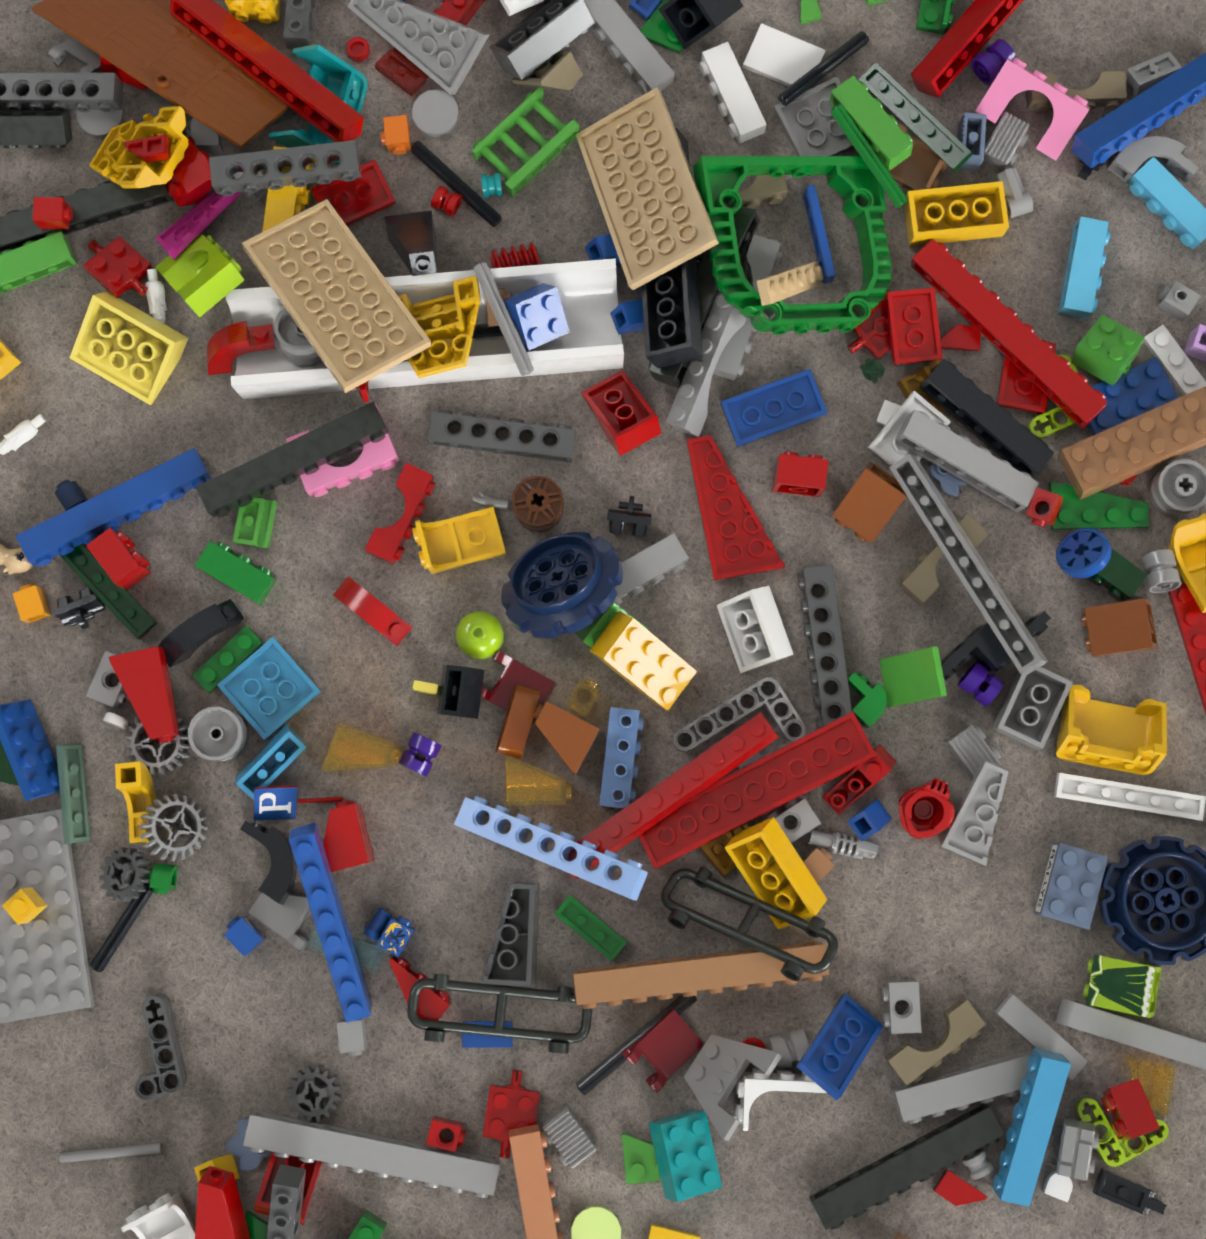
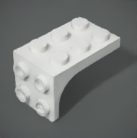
M752 1068V1072H744L736 1084V1094L740 1098V1104H735V1118L741 1121L740 1126L742 1130L748 1131L751 1105L758 1096L768 1091L827 1092L803 1072L802 1074H794L790 1069H777V1073L768 1075L759 1068Z
M167 1193L156 1199L148 1207L144 1205L125 1218L126 1223L121 1227L122 1232L131 1229L139 1239H195V1226L179 1193L173 1196Z

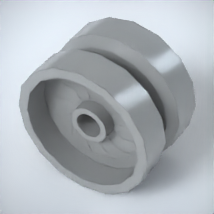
M286 308L281 310L275 320L274 331L283 355L290 362L298 365H313L321 362V358Z
M1181 459L1175 460L1158 470L1151 478L1148 488L1149 498L1155 509L1164 515L1179 517L1185 516L1206 503V469L1196 461Z
M220 706L208 707L199 711L191 720L188 728V741L192 750L200 757L210 761H230L238 757L246 748L249 740V728L245 719L236 711ZM217 730H220L221 736L219 738L215 737L216 735H218V733L216 732Z

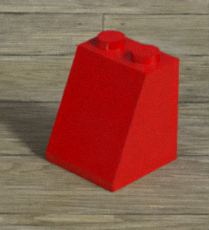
M354 800L336 803V808L329 811L323 846L331 872L375 861L361 804H354Z

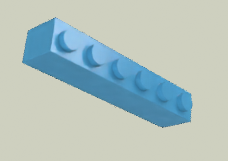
M1034 1048L1032 1056H1029L1027 1060L1028 1071L1026 1078L1021 1082L1019 1102L1015 1104L1013 1109V1123L1006 1133L1007 1143L1005 1150L1000 1154V1168L998 1174L993 1178V1189L1001 1201L1030 1207L1071 1063L1063 1054Z

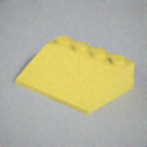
M106 291L92 296L70 359L147 404L152 405L179 362L188 338L124 300L115 298L110 292Z

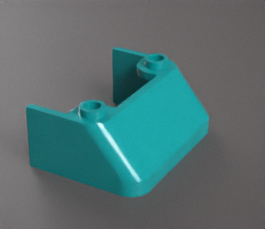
M318 44L293 48L292 53L310 64L308 74L361 114L368 87L367 79L361 72ZM311 123L308 132L300 129L271 132L269 134V138L286 148L334 143V141Z

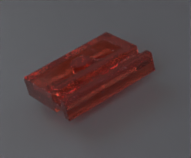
M395 47L392 50L390 49L375 63V69L411 97L429 78L426 73Z

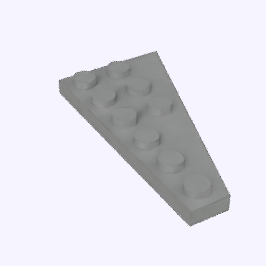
M350 0L347 6L450 95L457 93L490 35L401 0Z

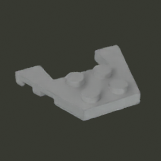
M710 1035L684 1078L720 1137L729 1141L741 1121L722 1107L750 1062L764 1073L771 1075L782 1055L775 1051Z

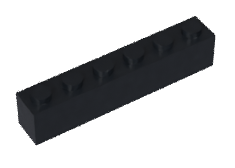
M945 359L940 361L920 384L919 388L1002 459L1011 463L1012 467L1018 471L1026 472L1034 477L1054 454L1044 441L1039 440L1030 432L1028 427L1020 424L1012 417L1009 411L1000 407L989 394L980 390L970 378H966L957 370L954 364Z

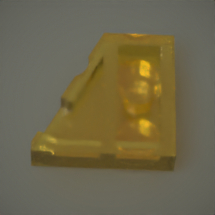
M1126 1056L1125 1060L1129 1066L1131 1080L1139 1078L1153 1113L1168 1117L1176 1066Z

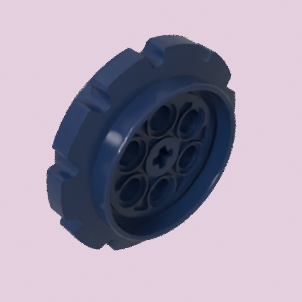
M570 532L552 536L532 546L512 566L508 573L510 581L502 587V605L506 609V615L511 623L522 633L530 630L532 635L537 638H556L561 634H572L590 625L611 606L618 595L615 587L620 585L623 580V567L613 546L601 536L592 539L591 535L587 532Z
M1153 836L1152 842L1149 845L1146 840L1139 839L1122 848L1118 852L1120 862L1118 864L1108 863L1100 887L1106 891V896L1099 899L1100 914L1105 926L1115 927V933L1112 935L1114 941L1131 955L1138 956L1143 952L1144 960L1154 964L1174 965L1178 956L1182 960L1191 961L1206 952V852L1197 845H1189L1185 848L1183 839L1171 836ZM1174 870L1177 874V880L1172 884L1169 880V874ZM1148 873L1151 874L1153 879L1149 886L1144 882V878ZM1187 891H1190L1192 893V900L1187 904L1184 896ZM1138 896H1141L1143 899V906L1140 909H1137L1135 906V900ZM1162 896L1167 900L1166 904L1161 901ZM1181 914L1183 923L1178 927L1175 919L1177 915ZM1156 916L1159 921L1158 927L1153 930L1150 925L1151 919Z

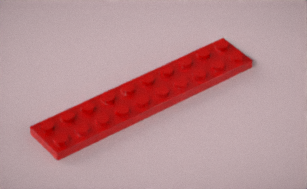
M851 712L720 779L642 833L639 839L656 870L877 757L854 712Z

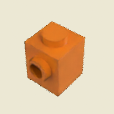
M407 115L383 117L384 131H380L382 146L386 145L388 153H393L394 155H403L407 151H411L410 128Z

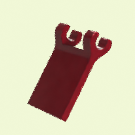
M498 651L493 660L506 667L492 692L482 687L481 698L507 711L514 686L519 684L540 691L536 710L539 704L544 705L556 682Z
M672 1008L634 1044L626 1047L621 1054L631 1065L635 1064L641 1055L646 1058L657 1071L650 1075L646 1082L658 1093L664 1087L668 1078L704 1044Z

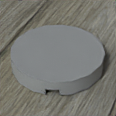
M438 89L428 90L419 95L413 104V121L417 129L423 134L431 137H440V135L452 132L457 125L459 119L458 105L453 96L446 91Z
M123 106L122 110H113L112 112H102L100 110L79 112L76 110L77 121L83 131L97 138L107 136L112 127L123 124L125 117Z

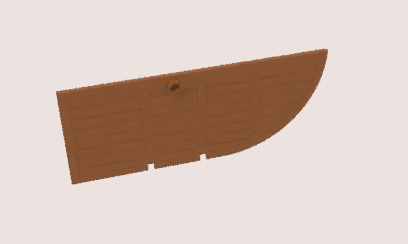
M43 0L31 8L35 13L176 106H181L186 113L240 149L290 108L170 14V0Z

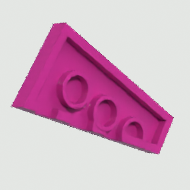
M214 190L155 237V239L174 260L220 213L235 202L241 192H235L230 196H223L217 194Z

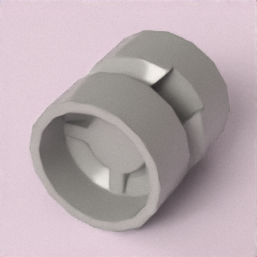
M1157 550L1142 557L1144 571L1149 574L1147 583L1150 592L1163 593L1181 586L1182 583L1179 572L1175 569L1177 563L1172 550Z
M803 1028L789 1032L788 1037L780 1034L769 1038L772 1051L782 1055L776 1065L778 1070L791 1067L794 1061L799 1063L809 1047Z

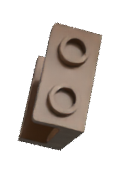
M899 124L898 127L903 133L907 132L908 127ZM910 136L913 141L911 156L889 172L897 184L911 191L936 188L939 182L936 176L939 171L944 173L947 165L923 142Z

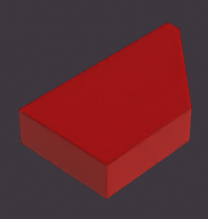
M167 134L124 142L127 151L146 163L170 158V139Z
M956 325L940 339L941 348L978 352L980 350L981 333L974 326Z
M948 1169L944 1171L933 1189L934 1192L955 1206L982 1201L987 1198L984 1193Z

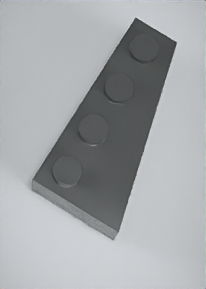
M510 883L499 927L495 934L493 948L487 962V969L481 984L532 986L536 984L540 883Z

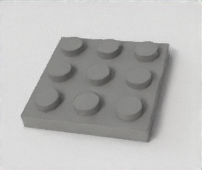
M838 77L805 91L787 106H783L782 103L774 106L773 110L797 156H837L854 148L831 114L833 107L830 105V95L832 90L841 85Z

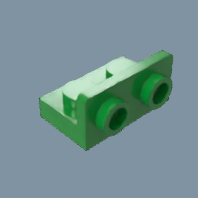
M921 0L916 30L943 34L946 27L951 26L953 12H950V7L955 4V0Z

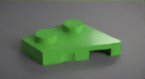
M621 1133L626 1184L661 1181L653 1143L640 1140L627 1133Z

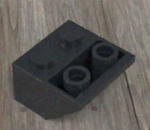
M444 665L437 714L478 719L484 670Z

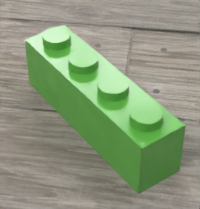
M853 75L831 91L830 105L833 108L839 104L845 107L888 171L911 156L912 138L908 133H903L898 127L896 119L883 110L881 102L869 94L867 86L862 81L859 82Z
M61 231L51 232L45 238L25 242L22 247L2 251L0 253V294L78 264L68 238Z

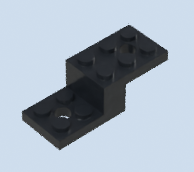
M1043 611L1032 616L1024 625L1032 637L1039 636L1048 628L1046 623L1051 617ZM987 622L977 627L941 661L943 677L946 681L956 672L954 669L956 665L959 666L966 663L971 657L985 666L988 671L1002 670L1012 660Z

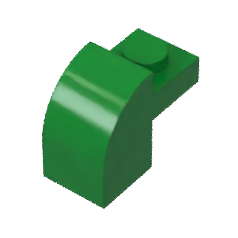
M853 672L848 677V684L862 698L854 705L852 712H854L857 720L865 728H870L886 708V692L880 682L871 688L869 686L870 681L863 674L859 673L857 675Z

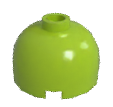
M476 611L467 614L460 620L456 628L455 638L458 647L465 655L472 659L484 660L492 657L499 651L504 642V631L502 624L494 615L488 612Z

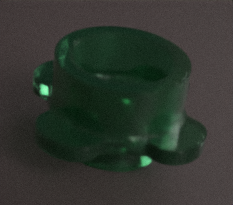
M875 358L866 359L865 364L860 366L864 377L871 380L874 384L878 382V378L883 377L884 367Z

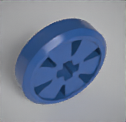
M1077 529L1060 542L1056 551V560L1066 575L1079 579L1088 578L1100 572L1107 565L1112 553L1111 544L1105 534L1098 529Z

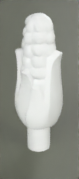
M148 269L149 282H146L145 286L148 287L146 297L150 314L153 315V318L165 324V311H167L165 289L162 282L158 281L157 269Z
M39 414L32 420L22 421L12 431L3 435L5 439L0 442V454L5 455L11 450L16 452L21 445L34 438L38 433V427L46 422L44 416Z

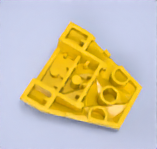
M181 106L161 108L158 116L154 118L149 113L143 115L145 121L138 124L134 120H130L112 127L89 166L122 188H144L151 185L166 184L172 178L177 164L184 158V152L189 145L188 139L182 134L186 126L184 109ZM167 134L170 139V158L146 163L127 151L124 142Z
M476 275L453 281L454 293L415 304L411 303L407 294L398 296L431 341V347L408 359L418 378L467 366L481 301Z

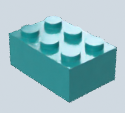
M690 1109L648 1122L665 1199L680 1202L722 1188L708 1120L704 1110Z

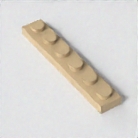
M818 261L809 262L757 280L762 306L773 304L822 285L824 274Z

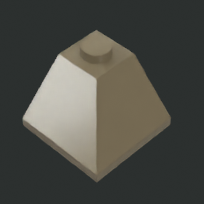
M558 51L553 55L551 61L543 65L541 64L536 68L533 75L522 80L514 77L512 82L518 85L569 91L577 85V81L583 74L570 51Z

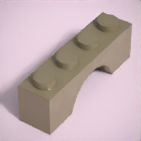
M1101 71L1094 85L1087 89L1073 90L1066 87L1068 89L1066 93L1070 96L1075 97L1077 94L1088 101L1089 111L1096 107H1104L1105 110H1115L1127 98L1125 71ZM1043 73L1047 76V82L1052 85L1055 82L1063 85L1055 73ZM1026 90L1027 109H1034L1035 112H1045L1048 109H1053L1051 101L1045 94L1036 90Z
M757 175L750 187L738 193L742 198L741 206L755 209L762 203L769 202L770 205L781 203L783 199H786L788 189L784 175L778 178H771L770 175Z
M966 514L963 518L960 516L956 517L975 548L989 534L969 514ZM936 541L932 543L935 548L930 553L925 550L916 560L919 565L914 570L908 568L900 577L903 582L899 587L919 606L940 586L936 576V566L939 558L944 553Z
M962 997L943 1012L945 1030L941 1039L936 1044L928 1048L919 1049L903 1043L884 1057L906 1086L909 1083L914 1085L923 1078L922 1073L929 1068L931 1070L937 1068L942 1064V1058L948 1053H956L963 1047L962 1043L968 1038L974 1039L982 1033L983 1030L981 1028L986 1024L967 999Z

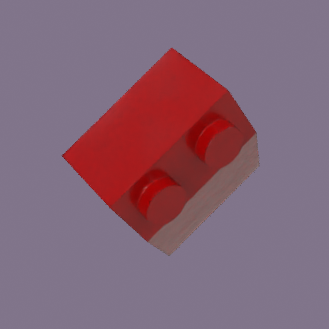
M623 370L581 392L609 442L620 456L661 434L656 413Z
M272 1152L255 1202V1212L269 1216L272 1184L280 1165L306 1169L300 1220V1224L304 1225L322 1161L314 1160L313 1163H306L300 1161L297 1156L289 1155L288 1158L275 1156L274 1152Z

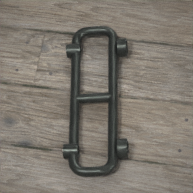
M700 867L698 872L687 868L679 869L669 877L663 887L661 901L671 911L667 918L670 924L676 928L685 929L689 920H692L785 962L781 973L790 980L799 981L803 972L811 974L824 972L831 965L837 953L838 939L834 933L824 928L826 923L821 918L813 916L808 921L712 879L713 873L705 867ZM687 878L699 887H708L750 907L738 929H734L673 901L671 894L677 883L681 879ZM759 910L805 930L808 935L814 938L821 937L828 942V948L821 961L815 964L810 963L748 935L747 932Z
M434 973V979L424 978L415 982L409 993L407 1014L411 1024L416 1028L425 1030V1041L444 1042L445 1032L549 1041L548 1052L561 1054L569 1053V1043H579L588 1036L592 1020V1008L582 1009L581 1028L577 1033L504 1027L507 996L576 1003L574 992H572L573 987L558 986L557 991L481 984L449 980V975ZM429 988L497 995L494 1026L422 1019L417 1014L419 994L423 989Z

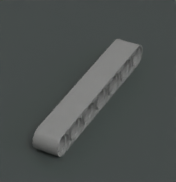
M1065 998L1061 1000L1056 1023L1206 1070V1042L1191 1039Z

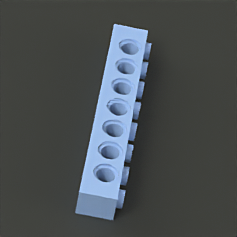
M475 796L474 800L465 797L454 825L637 901L648 872L641 870L643 864L628 859L627 863L618 860L620 855L609 850H605L604 854L596 851L597 845L584 840L581 845L574 842L575 836L561 831L559 836L552 833L553 827L539 822L537 827L530 824L531 818L519 813L517 817L508 815L509 809L497 804L495 809L487 806L489 801ZM489 813L490 819L488 823L484 825L483 817L485 814ZM510 822L511 829L508 833L505 834L504 826L506 823ZM529 831H532V840L526 843L525 836ZM550 840H554V849L548 852L547 844ZM572 849H576L577 856L573 861H570L569 853ZM598 858L599 866L596 870L592 871L591 862L593 859ZM620 867L622 875L618 880H614L613 872L616 868Z

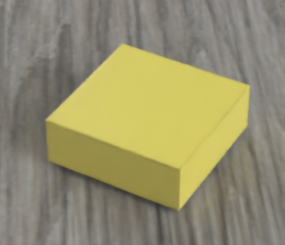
M414 680L413 689L417 692L439 695L440 686Z

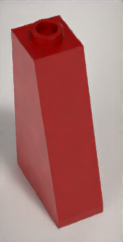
M156 646L110 656L109 661L149 738L158 740L159 744L174 741L173 737L181 734L164 648Z
M209 1166L198 1182L195 1239H250L233 1172Z

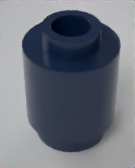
M65 480L56 487L55 495L65 511L88 500L76 481L70 482V480Z

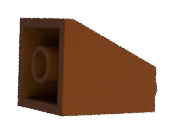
M870 461L832 516L835 517V522L843 528L849 527L854 530L855 536L863 542L868 540L873 543L907 495L896 478Z
M1143 598L1085 608V614H1082V623L1084 628H1088L1089 638H1085L1087 652H1091L1092 656L1098 657L1158 649L1151 601Z
M546 701L544 706L539 704L533 716L536 719L535 725L570 771L576 774L600 729Z

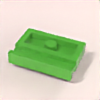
M255 497L249 505L239 507L233 543L269 549L278 502Z

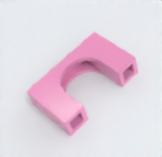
M1015 57L1013 60L1009 58L977 107L976 112L987 115V119L996 123L1010 100L1016 94L1026 90H1036L1045 94L1052 103L1054 115L1050 127L1036 149L1056 161L1090 110V107L1087 106L1088 101L1077 94L1075 97L1070 96L1066 93L1068 89L1058 82H1055L1054 85L1047 82V76L1036 69L1034 72L1029 71L1025 68L1027 64L1019 58Z
M309 430L287 438V443L308 433ZM389 433L385 434L386 437L379 442L372 443L371 441L365 444L359 458L348 466L334 467L325 463L319 466V470L315 473L300 475L308 495L320 497L328 493L327 489L335 486L343 488L351 484L350 480L358 477L360 480L371 477L375 470L382 469V471L395 467V463L399 461Z

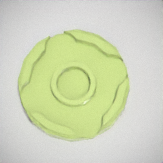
M591 1205L575 1216L571 1226V1238L621 1239V1225L610 1209Z

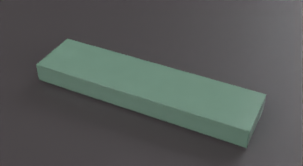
M82 744L56 745L64 844L90 842Z

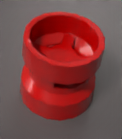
M440 185L432 197L431 207L436 210L441 209L445 211L446 215L454 217L461 205L462 195L458 193L452 194L448 192L447 188Z

